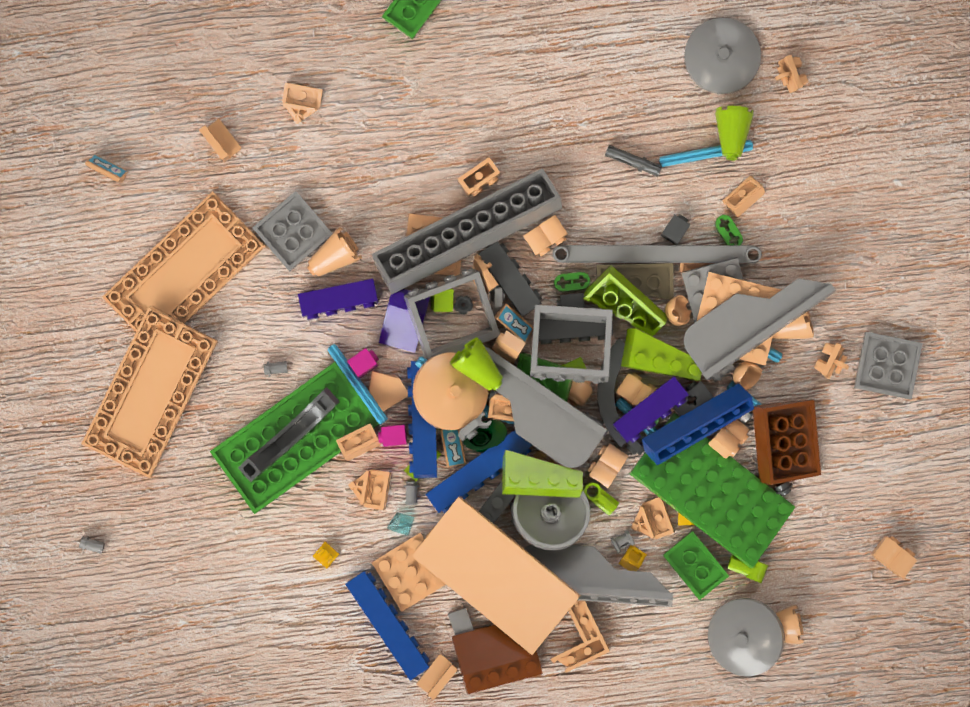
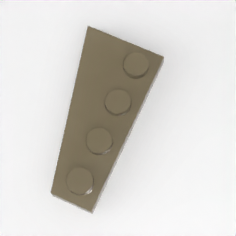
M673 263L596 264L597 278L612 265L643 294L671 300L674 297Z

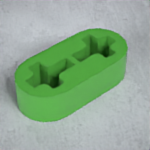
M719 216L715 221V227L726 245H735L734 243H729L731 240L729 233L731 232L733 237H738L739 239L737 240V245H742L743 237L730 216ZM721 219H723V221L727 220L729 222L727 224V228L729 229L728 232L725 229V227L719 226V224L721 223Z
M585 272L561 274L554 280V286L560 292L584 290L590 284V277ZM579 276H583V279H587V282L584 283V286H580V283H573V280H578ZM560 278H564V281H571V284H566L565 288H561V285H557V282H560Z

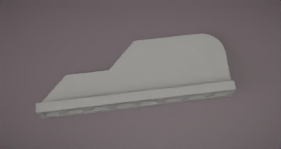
M798 278L770 299L736 293L687 329L684 335L685 349L703 376L709 381L836 292V289L831 283Z
M485 346L503 377L501 380L502 385L495 391L510 400L516 434L565 467L576 468L583 465L602 438L605 437L608 430Z
M530 544L525 548L527 552L579 593L581 596L578 600L672 607L673 593L669 592L651 572L616 570L593 546L571 545L560 550H544Z

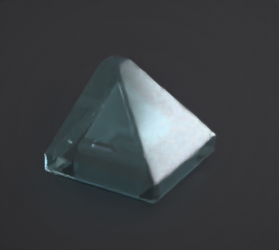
M397 512L388 524L387 529L409 536L414 517Z

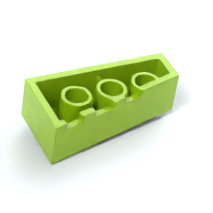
M612 265L585 290L584 300L597 304L601 309L613 310L612 313L616 317L630 322L631 325L651 336H654L666 324V314Z
M636 328L627 329L621 367L671 377L675 376L676 378L691 381H700L702 372L689 354Z
M505 450L503 455L502 494L580 497L583 491L582 471Z

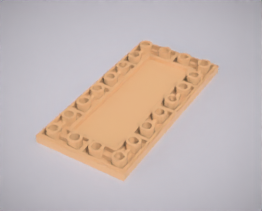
M212 191L102 297L135 332L149 306L186 324L266 246Z
M149 306L81 444L151 478L218 340Z
M460 496L412 555L531 655H533L581 596Z

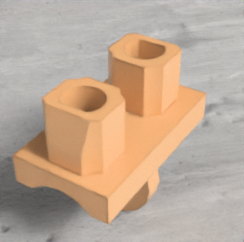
M788 55L778 61L780 67L777 69L780 75L776 76L775 80H782L783 85L787 86L789 93L799 90L808 83L807 76L805 74L798 75L797 69L802 67L800 57Z
M826 343L822 352L830 357L827 362L818 359L814 368L830 380L833 372L840 374L842 369L848 370L849 366L845 364L848 357L842 355L844 352L842 345Z

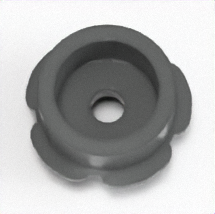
M468 296L457 297L456 303H454L455 310L459 311L460 314H467L473 308L471 298Z
M789 482L775 484L776 494H781V496L788 494L793 484Z

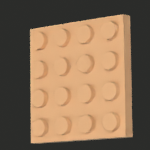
M709 272L697 321L736 293L770 299L782 289ZM773 336L740 359L766 366Z

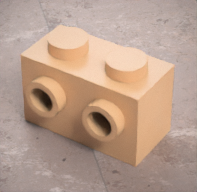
M488 157L459 177L458 183L468 197L471 195L476 197L483 192L482 188L487 184L492 186L499 181L500 172L490 157Z

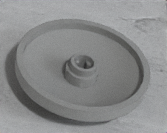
M715 18L702 23L693 31L685 47L684 61L689 76L699 87L715 94H730L743 89L752 81L760 66L761 50L756 36L745 24L731 18Z
M583 491L579 498L516 495L512 507V516L516 529L528 543L544 550H560L573 545L582 537L589 524L590 506Z
M740 598L724 604L715 612L708 628V642L714 658L724 669L739 676H756L766 672L777 663L784 649L785 636L780 619L769 606L755 599Z

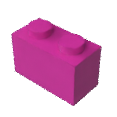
M367 348L347 361L359 378H362L379 366L377 363L379 358L372 349L368 351Z
M406 425L381 427V431L378 432L379 443H383V447L408 445Z

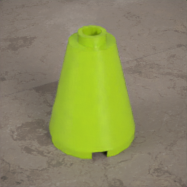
M727 106L726 110H722V107L716 108L715 116L722 156L726 157V160L735 161L738 160V157L742 156L754 116V111L748 112L749 108Z
M475 337L464 345L465 348L461 352L458 351L453 356L450 364L453 368L487 390L493 389L495 391L502 385L501 380L503 377L482 341Z

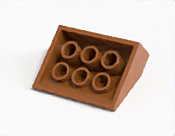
M815 400L777 402L754 406L753 419L760 481L773 485L820 476L821 467Z
M496 625L451 636L467 694L543 674L537 651L531 655Z

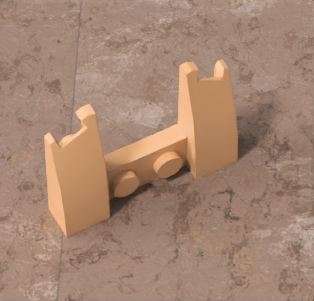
M577 600L569 609L571 618L583 642L550 658L554 664L558 660L566 666V673L610 652L586 601Z

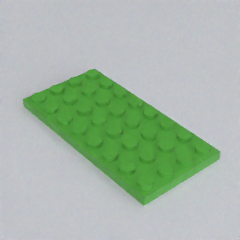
M334 362L215 447L210 453L252 512L256 514L341 453L336 442L337 439L370 423L373 429L380 424L371 414L339 366ZM325 388H328L340 402L292 449L255 480L250 482L238 467L286 427Z
M673 413L665 425L676 420L679 416ZM708 438L700 440L659 465H656L644 452L629 474L749 568H754L795 509L794 505L780 494H776V491L767 484L762 483L758 477L731 456H728L726 459L708 444L710 441Z

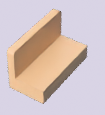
M217 119L208 127L204 125L199 129L224 163L242 149L220 119Z
M371 423L336 440L347 461L382 445L379 443Z
M439 654L430 665V668L419 679L417 685L434 700L456 673L458 667L442 654Z

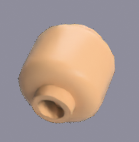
M572 380L567 402L573 406L586 404L593 393L590 381L577 383Z

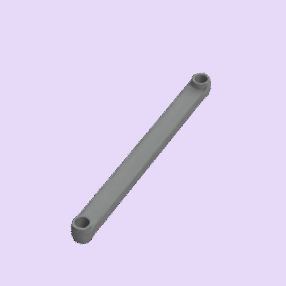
M558 245L553 249L552 253L553 258L561 263H718L736 257L739 263H756L762 256L760 248L754 245ZM558 249H564L567 252L563 259L556 257L555 254ZM751 249H756L758 252L755 259H749L748 252Z

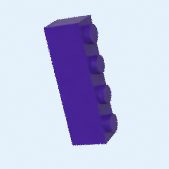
M374 279L298 294L302 317H307L308 320L319 318L318 315L325 313L326 316L337 315V311L344 309L345 312L356 311V307L364 306V309L375 307V303L379 302Z
M674 376L612 425L626 443L629 441L633 443L641 437L639 434L644 429L649 431L657 425L655 421L659 417L664 419L670 415L672 407L675 405L680 407L687 401L685 397L689 394Z

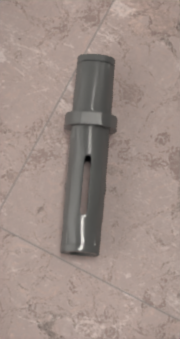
M611 145L608 146L605 154L606 157L637 168L639 172L645 171L656 177L659 176L662 165L648 161L646 157H638Z

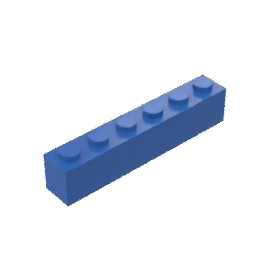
M411 361V367H407L408 379H411V386H408V397H412V404L408 405V415L412 416V423H409V435H413V442H409V454H413V461L409 462L410 473H413L414 478H437L436 427L425 421L415 406L413 384L420 368L416 366V361Z
M738 383L644 437L642 442L645 453L656 465L661 464L754 410L752 396Z
M514 430L506 436L500 445L489 448L425 495L438 513L442 511L445 514L459 496L466 499L469 496L467 492L472 489L477 491L485 485L483 481L488 477L492 480L500 474L498 470L503 467L505 450L527 455L531 452L530 447L533 445L516 434Z
M365 570L345 585L411 681L430 668L428 663L431 661L425 652L421 653L418 649L420 644L414 636H409L407 630H409L404 620L399 621L396 616L398 611L393 604L389 605L385 600L387 595L383 589L376 587L374 584L376 579L371 572L367 573Z

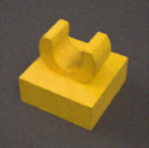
M325 541L313 557L327 569L339 556V553Z

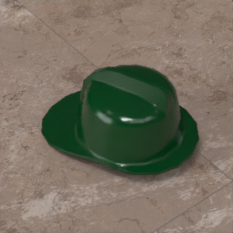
M491 420L492 423L488 428H478V434L471 440L467 438L462 442L471 450L485 452L504 441L507 436L506 426L501 421Z

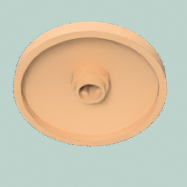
M454 352L441 353L428 359L418 370L413 384V398L418 412L429 424L443 430L462 429L471 421L477 419L483 412L488 398V390L452 367L450 361L456 354Z

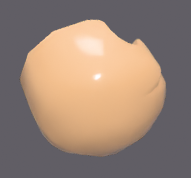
M683 295L673 297L665 306L666 317L675 326H684L690 321L692 311L687 309L689 300Z
M744 361L735 368L733 381L736 385L739 383L747 391L758 382L762 369L753 362Z

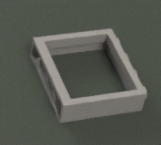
M465 269L461 271L462 274L446 276L443 278L444 281L438 283L436 281L426 284L425 288L420 290L415 288L408 292L407 295H404L424 358L427 360L441 353H457L465 348L464 345L475 337H478L483 343L500 335L480 272L476 269ZM474 280L490 327L430 349L415 302Z
M535 305L530 377L540 378V380L553 378L555 381H565V379L577 383L593 381L595 384H598V382H608L613 310ZM540 319L606 323L603 370L537 366Z

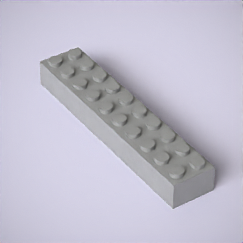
M542 168L373 253L374 263L391 294H394L562 209L561 197Z

